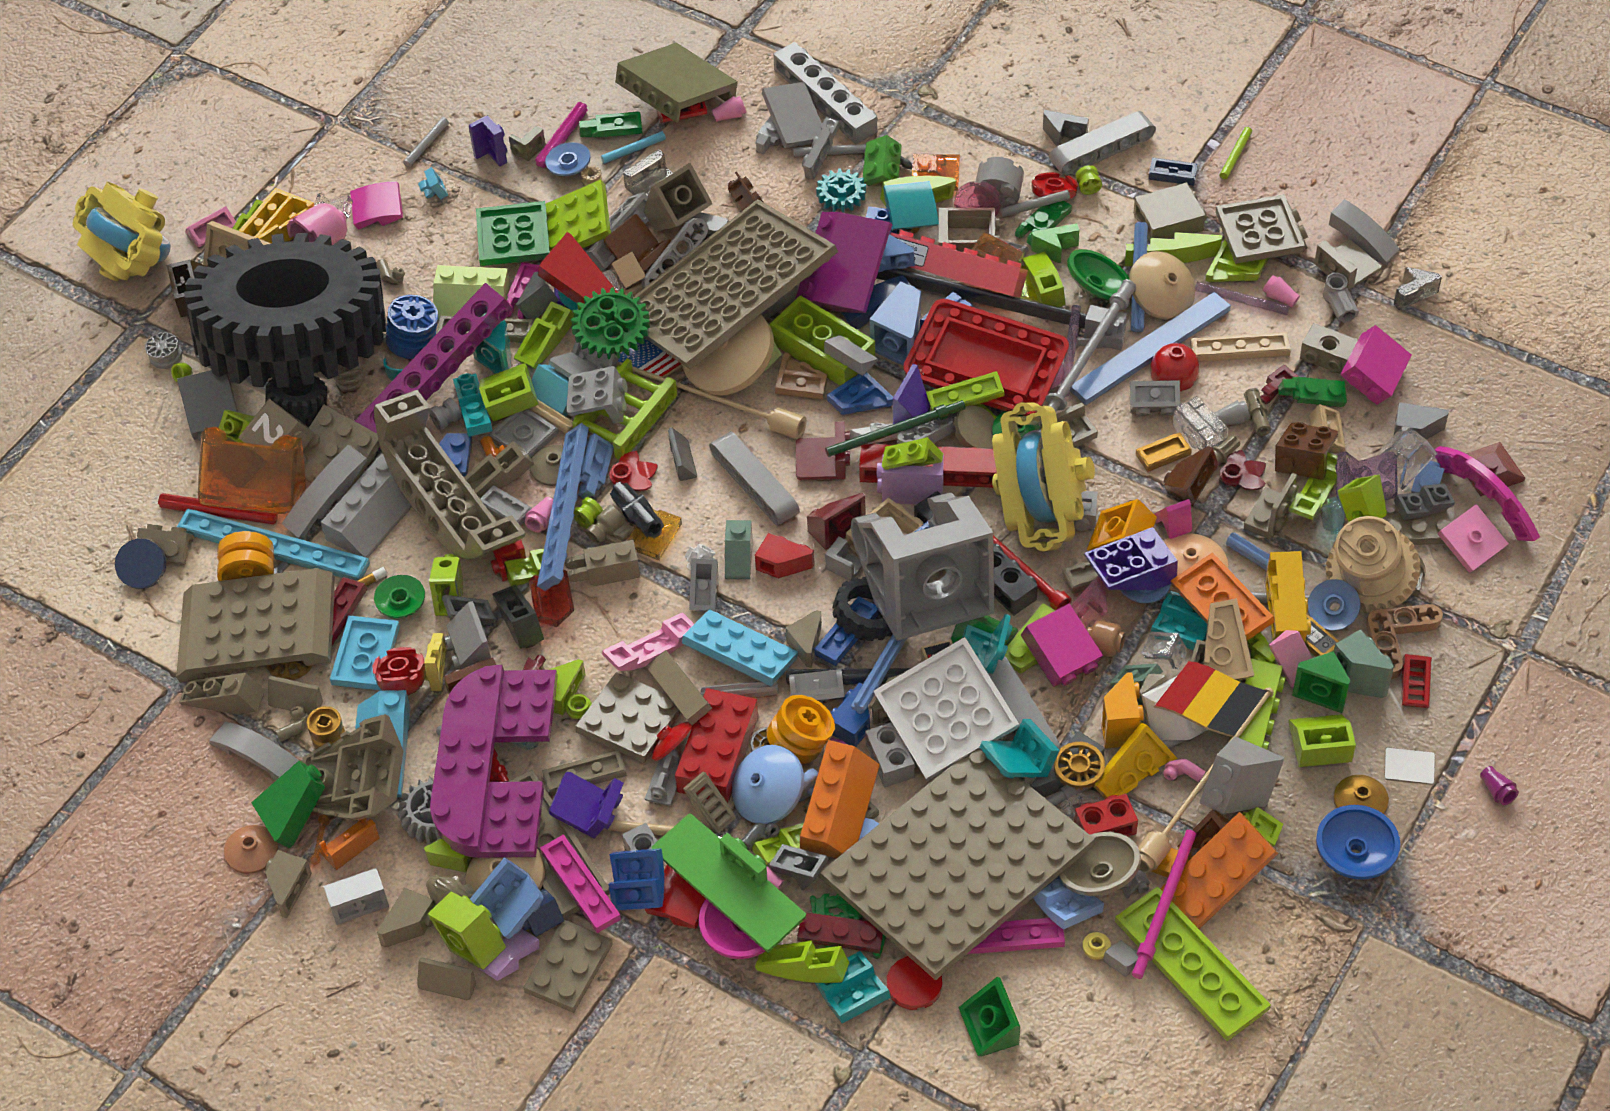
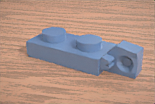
M595 433L589 436L580 473L582 484L579 486L578 496L583 499L594 496L595 492L604 485L614 448L612 444Z

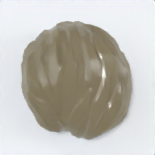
M435 875L429 878L426 883L427 891L430 898L434 900L435 905L451 891L461 897L465 895L469 899L475 891L471 884L462 885L459 882L460 878L458 876L450 878Z

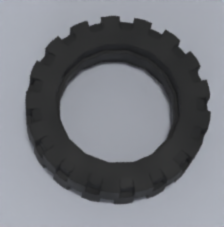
M854 577L849 582L845 581L842 587H839L832 606L833 617L837 618L836 623L838 626H842L847 634L852 633L857 639L866 638V641H873L874 639L879 641L885 639V636L890 637L893 633L884 618L878 620L866 619L855 613L848 604V601L858 596L873 600L866 577H862V579Z

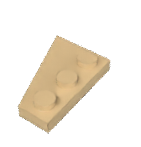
M1237 598L1211 603L1203 665L1209 666L1235 680L1254 677V671Z

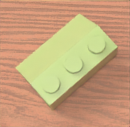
M437 265L433 283V303L438 310V320H440V316H454L484 283H487L507 301V295L511 288L508 269Z

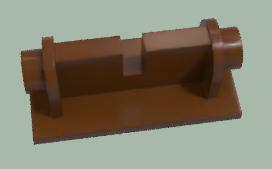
M736 171L735 174L738 179L728 183V191L741 210L746 209L757 199L764 203L756 191L752 193L751 189L754 186L746 176L742 178Z

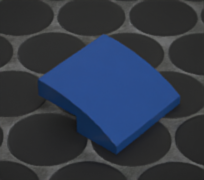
M662 848L620 851L609 854L614 881L608 885L611 902L617 910L660 908L663 906L664 863Z

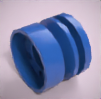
M410 294L400 296L391 302L388 307L386 344L389 350L397 356L414 359L436 335L438 310L434 303L420 295Z

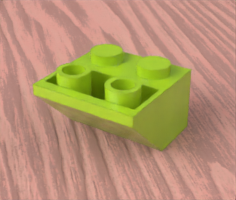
M526 363L480 379V393L485 408L493 422L539 405Z
M1342 714L1289 719L1288 723L1299 767L1352 762L1356 743L1351 723Z

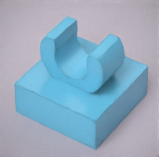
M431 167L424 171L427 180H422L418 183L421 192L424 191L426 198H431L436 194L441 200L448 196L443 180Z

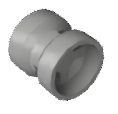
M452 398L443 401L442 406L430 408L429 411L433 423L439 430L447 428L451 421L457 422L462 419V413Z

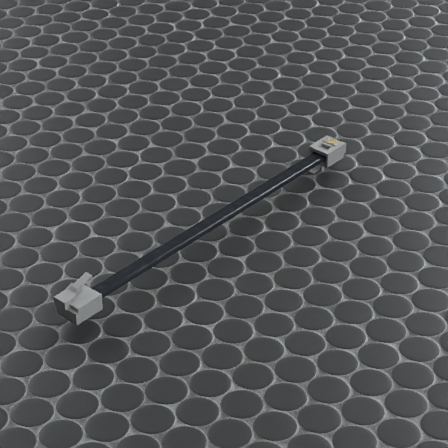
M702 212L691 217V219H702L708 225V233L702 242L729 222L727 218ZM693 224L692 227L694 228V232L691 235H689L690 237L694 233H700V230L698 229L700 224ZM901 269L884 270L878 272L876 279L886 281L904 275L911 286L917 289L946 296L954 292L962 300L965 299L966 301L1085 329L1084 338H1077V346L1087 345L1109 310L1090 305L1088 313L1084 314ZM1117 313L1096 348L1106 347L1122 350L1127 313Z

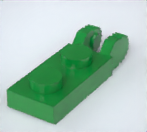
M1060 201L1039 207L1017 227L1015 236L1020 239L1029 231L1034 232L1055 228L1071 213L1072 205L1066 201ZM1030 232L1026 240V243H1028L1029 245H1031L1032 232Z

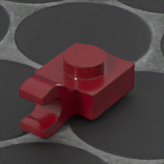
M1283 364L1267 376V385L1261 389L1264 393L1260 396L1261 401L1266 405L1269 404L1279 393L1278 385H1280L1283 379H1292V377L1299 376Z

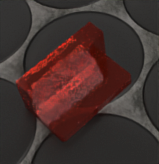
M563 570L564 576L560 583L553 585L546 591L537 586L539 576L534 575L529 580L534 611L540 623L558 627L574 612L567 570Z

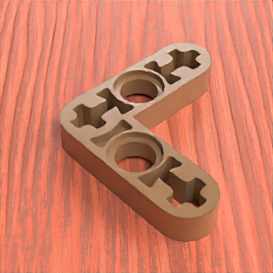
M1433 604L1377 609L1369 613L1366 622L1368 636L1373 639L1376 647L1383 655L1390 657L1394 666L1391 679L1397 678L1403 667L1396 634L1436 630L1440 626L1443 612L1438 606ZM1426 615H1430V617L1434 618V620H1430V618ZM1400 616H1406L1410 618L1412 622L1409 624H1402L1398 621L1397 618ZM1375 620H1379L1383 624L1382 631L1379 632V625ZM1386 640L1392 646L1390 648H1382L1377 642Z

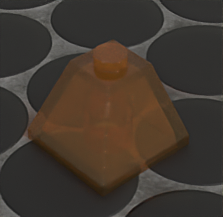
M914 153L912 176L951 177L956 180L954 191H958L960 154Z

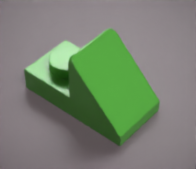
M1078 224L1032 232L1031 250L1037 254L1046 252L1050 260L1061 263L1062 249L1079 246L1080 230Z

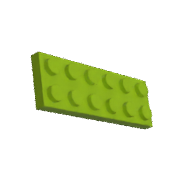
M1158 886L1115 916V923L1138 947L1146 938L1163 893ZM1171 901L1154 946L1156 952L1152 962L1228 1042L1268 1012L1271 1004Z

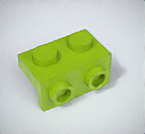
M928 437L885 447L882 467L884 470L902 466L936 464L942 462L943 453Z

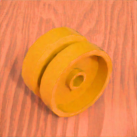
M242 531L229 534L219 541L217 547L218 581L274 574V546L267 536L257 532Z
M792 695L785 699L767 728V739L770 745H778L790 750L796 755L801 764L810 763L818 757L824 745L832 736L835 730L834 719L830 711L816 699L805 695Z

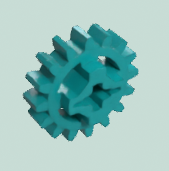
M839 168L838 173L830 170L829 176L822 175V180L817 181L816 194L819 203H824L825 209L831 206L832 212L841 209V212L844 213L845 208L853 211L854 205L860 207L861 201H865L866 184H864V178H859L857 172L850 174V169L842 172L841 168Z

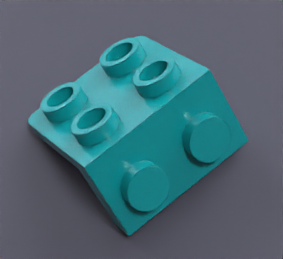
M1005 614L992 634L967 625L964 629L962 638L965 637L988 674L994 673L998 659L1002 661L1006 654L1008 646L1004 645V643L1009 638L1013 627L1009 624L1011 615Z
M1022 719L1013 741H982L979 746L985 753V756L1007 778L1048 777L1060 751L1031 719Z

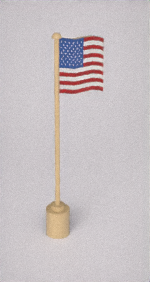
M645 338L644 344L637 343V351L630 348V355H626L624 352L620 353L621 356L616 365H621L628 358L632 360L633 372L664 382L666 376L683 366ZM676 382L678 388L768 419L767 423L771 431L794 439L801 438L805 431L807 418L803 415L780 407L767 414Z

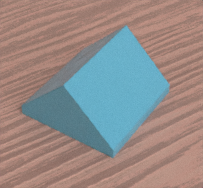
M538 364L531 379L537 399L566 417L568 415L569 377L556 372L555 368L550 365Z

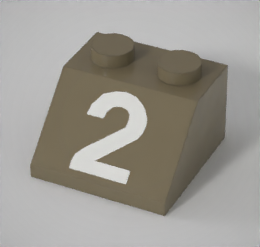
M268 399L238 438L285 473L315 436V433L303 422Z

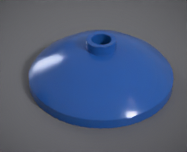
M1347 805L1334 809L1323 818L1317 830L1316 846L1322 860L1333 871L1348 878L1363 880L1378 877L1391 869L1399 855L1400 837L1392 821L1380 811L1363 805ZM1351 850H1358L1360 853H1354Z

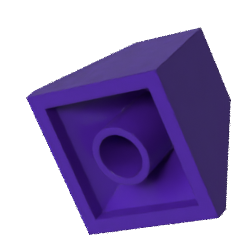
M912 364L893 397V424L930 411V404L918 365Z

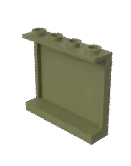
M676 42L618 62L615 83L677 123L679 122L680 110L716 96L724 101L733 96L736 97L738 81Z

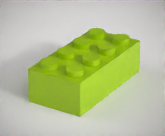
M801 295L769 324L773 332L774 342L778 348L791 354V356L799 361L809 364L811 368L827 374L828 379L840 386L859 373L825 353L824 342L827 339L840 335L875 356V340Z

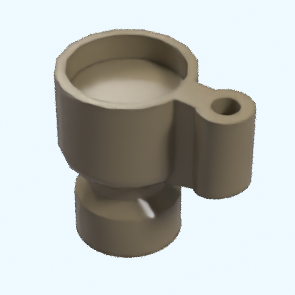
M609 505L597 516V524H592L585 532L592 542L600 545L606 539L607 534L616 537L622 542L626 541L635 532V529L626 522L618 509Z

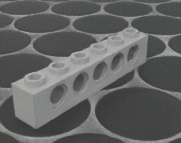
M793 42L773 53L774 70L789 84L805 82L815 108L825 117L839 121V130L854 144H858L877 133L878 118L873 110H869L860 98L855 97L845 85L837 81L831 72L826 71L818 60H814L808 54L806 49Z

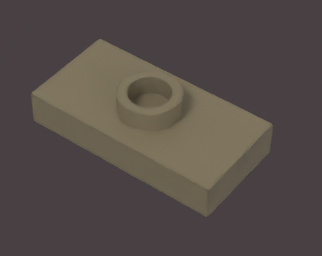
M1088 561L1063 568L1062 574L1071 593L1104 584Z

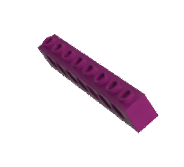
M484 283L364 410L355 422L377 433L374 418V406L376 404L418 390L425 401H427L434 392L441 388L444 381L457 371L460 364L474 353L476 347L491 335L492 330L507 318L512 310L509 303L487 283Z

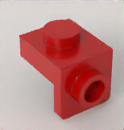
M517 541L493 551L494 560L490 562L494 574H499L502 582L507 581L504 563L509 560L526 558L522 541Z

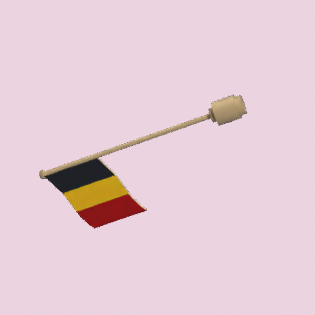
M1188 661L1154 708L1173 712L1207 730L1232 737V740L1234 736L1240 737L1268 697H1272L1274 692L1271 688L1263 690L1247 685L1209 666ZM1213 764L1162 833L1158 831L1148 832L1139 844L1138 849L1141 855L1139 870L1150 873L1152 870L1157 869L1168 854L1171 845L1167 835L1207 782Z

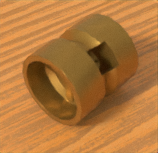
M319 707L313 710L307 718V727L315 749L320 748L326 743H335L341 739L340 735L345 732L339 712L332 707Z

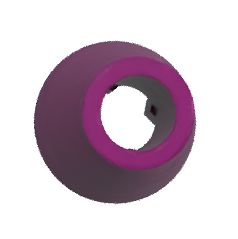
M1492 766L1482 770L1480 778L1486 784L1496 803L1508 805L1517 798L1519 791L1517 790L1516 783L1496 771Z

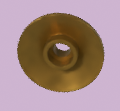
M1348 776L1338 783L1334 791L1336 808L1347 805H1363L1384 814L1388 807L1389 797L1385 787L1370 776Z

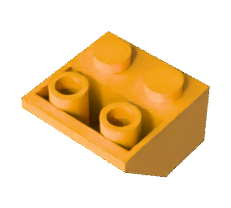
M1132 672L1126 673L1104 697L1101 729L1105 748L1122 747L1140 725L1141 721L1144 720L1143 706L1138 705L1137 698H1140L1139 683H1134Z

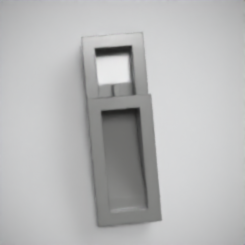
M1344 199L1331 212L1329 226L1348 236V239L1352 240L1375 260L1387 265L1399 253L1400 248L1382 227L1349 201Z

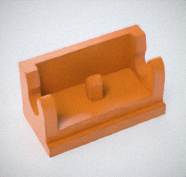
M359 819L357 823L327 845L324 840L318 844L319 851L333 868L338 870L380 839L376 824L372 819Z

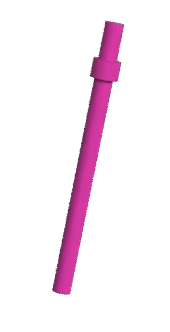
M1186 830L1146 938L1144 942L1140 943L1136 953L1138 959L1132 976L1137 979L1143 978L1148 962L1153 960L1156 952L1155 943L1196 837V832L1192 830Z

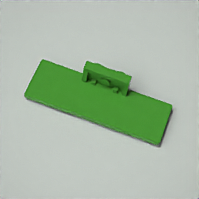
M691 813L685 816L652 846V849L662 848L663 861L766 952H770L806 919V913L768 881L767 864L759 855L754 856L747 850L746 845L741 839H734L728 833L719 838Z

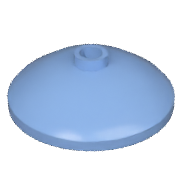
M778 745L762 746L748 754L738 766L732 785L733 802L740 815L755 824L776 823L790 814L797 805L804 787V772L799 759L790 750Z

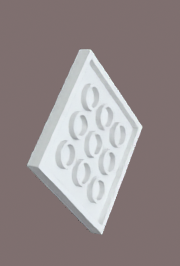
M965 637L873 691L927 781L943 773L955 762L969 756L971 752L981 750L979 746L982 741H997L1020 727Z

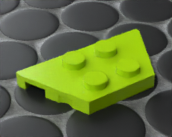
M1224 239L1206 274L1205 281H1256L1259 279L1269 258L1235 264L1227 241Z

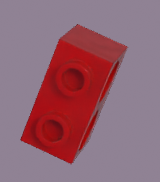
M1127 794L1112 795L1102 801L1085 803L1079 808H1075L1074 822L1089 835L1099 832H1114L1129 837L1137 834L1138 818ZM1113 814H1120L1122 816L1116 817ZM1092 821L1096 822L1097 824H1089L1087 822Z

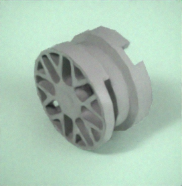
M157 333L150 337L145 344L149 360L156 368L169 369L182 359L183 352L176 336L172 333Z

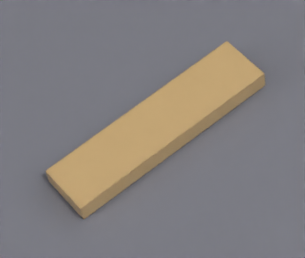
M1287 332L1191 338L1190 341L1191 349L1198 357L1199 362L1290 356L1291 353Z

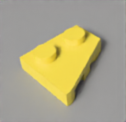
M433 633L431 642L427 646L425 681H429L431 691H442L447 651L443 633Z

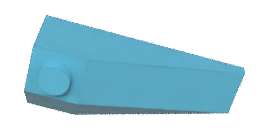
M406 690L378 691L358 705L355 728H359V723L368 718L384 714L390 717L403 748L397 797H402L411 707Z

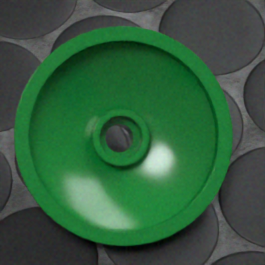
M1075 250L1067 260V266L1074 281L1084 292L1098 299L1110 301V297L1118 291L1123 280H1129V276L1117 263L1092 250Z

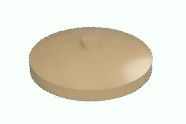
M761 314L758 315L754 321L748 323L735 336H732L723 343L719 349L704 358L699 365L694 366L691 370L683 365L687 378L699 390L717 396L729 395L745 389L761 376L770 362L774 349L772 329Z

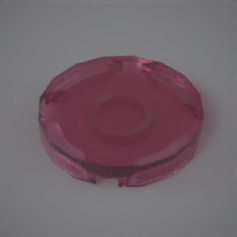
M973 181L962 185L956 192L954 200L955 208H995V217L999 213L1001 206L1000 194L996 188L982 181L981 183Z

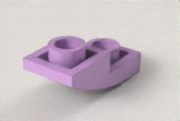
M521 929L512 938L503 939L506 948L484 970H480L497 981L519 969L518 960L539 949L538 938Z

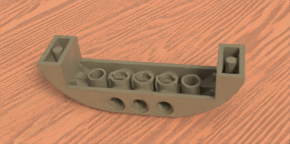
M418 390L374 406V418L380 447L395 482L431 533L447 550L463 559H474L520 541L525 537L526 533L512 515L498 521L495 520L426 428L430 406Z

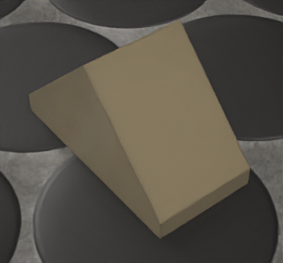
M818 610L786 627V641L788 645L798 651V657L809 668H812L815 657L814 648L818 644L822 628L821 611Z

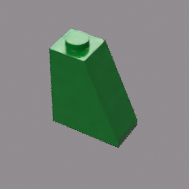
M301 761L296 762L251 802L274 841L288 848H291L296 842L325 788L320 780L322 776L320 771L312 764L308 766Z

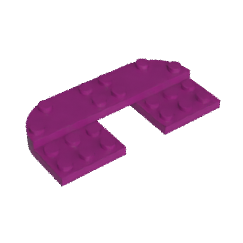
M503 665L485 666L464 677L450 692L444 707L430 810L440 838L448 843L455 852L475 858L536 857L544 796L543 781H489L494 743L550 742L558 679L556 670H504Z

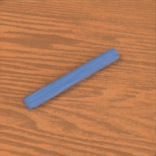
M1145 222L1135 223L1133 264L1147 253L1148 225ZM1132 295L1131 331L1143 332L1145 311L1138 305Z
M892 634L851 704L852 710H856L857 713L861 714L868 707L875 695L873 691L879 688L907 638L897 641Z

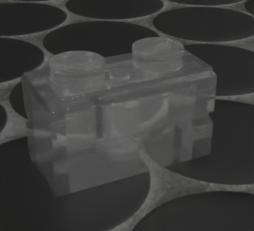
M1196 396L1187 403H1183L1175 408L1173 426L1177 432H1183L1186 435L1192 448L1202 450L1207 446L1218 447L1227 439L1228 428L1199 397Z

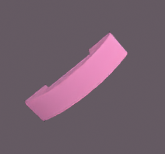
M680 613L663 621L660 630L629 645L621 641L603 650L602 655L618 671H629L645 667L665 650L671 654L683 645V635L694 623L685 614Z

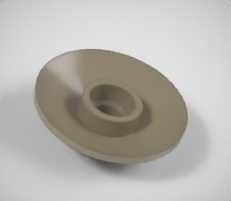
M562 445L544 447L533 455L531 460L534 462V465L530 468V471L535 480L544 485L556 486L563 450Z

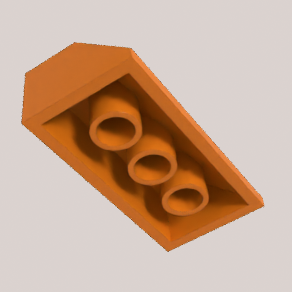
M828 740L800 834V849L837 859L859 841L880 767L879 763L855 746Z

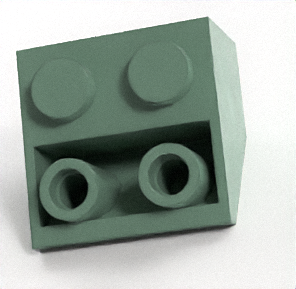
M1360 629L1336 643L1334 653L1351 680L1348 692L1379 698L1386 697L1394 666L1391 659L1383 655L1376 647L1373 639L1367 637Z

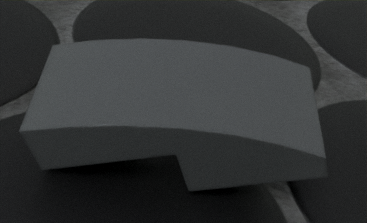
M1445 483L1424 485L1420 492L1397 494L1394 499V503L1403 520L1432 515L1446 510L1455 504Z

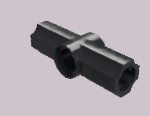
M616 483L610 496L613 502L621 509L631 526L636 525L646 538L658 537L664 524L661 518L653 511L647 499L642 494L638 495L628 483Z

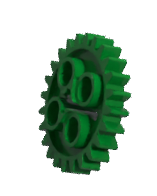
M612 287L610 293H606L605 289L602 288L600 295L592 291L593 298L590 299L584 296L585 304L577 303L578 310H573L574 318L571 319L572 333L575 335L576 343H580L582 350L588 348L589 355L597 351L598 358L604 353L607 354V359H610L612 354H615L619 359L621 356L620 352L630 355V348L637 351V343L644 344V336L649 335V311H646L645 303L641 304L640 297L633 299V292L624 295V289L621 288L618 293H615V289Z

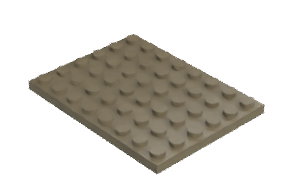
M757 199L633 297V299L640 297L641 304L645 303L646 311H649V335L644 336V338L691 370L694 366L699 365L709 354L719 349L728 339L735 336L748 323L754 321L768 307L773 306L787 292L793 290L797 284L809 277L822 264L828 262L831 257L838 253L835 244Z
M975 750L969 756L951 765L820 872V878L932 978L937 980L1095 845V839L1021 778H1007L1003 776L982 750Z

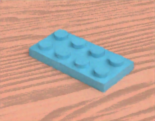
M710 609L682 638V644L769 686H772L797 660L798 651Z

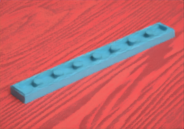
M187 509L177 527L186 528V533L192 534L194 537L218 544L225 536L234 532H257L267 536L272 541L274 559L308 569L318 568L330 571L334 576L340 578L346 577L356 581L363 577L370 564L369 558L197 510Z

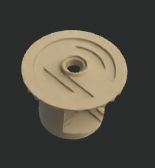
M1363 516L1348 522L1338 533L1326 561L1327 580H1343L1354 587L1360 598V612L1370 613L1377 609L1395 608L1409 598L1419 581L1420 559L1414 544L1407 536L1396 530L1392 524L1379 517Z

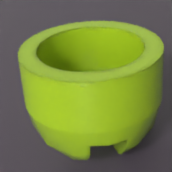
M177 363L171 368L172 377L176 382L178 378L193 374L191 366L186 363Z

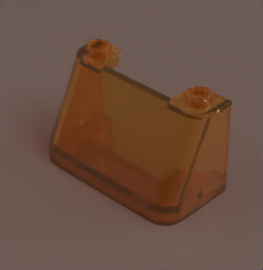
M206 427L201 434L197 490L199 502L203 505L276 514L289 513L306 489L302 438L283 435L276 439L272 446L226 441L225 431L217 427Z

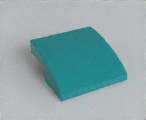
M930 181L883 186L886 209H889L892 231L939 225Z
M1170 590L1161 606L1157 619L1151 627L1150 635L1194 651L1197 640L1205 641L1208 624L1179 593Z
M861 951L847 957L849 965L842 982L815 983L822 997L842 1024L891 998L889 990L877 977L873 965Z

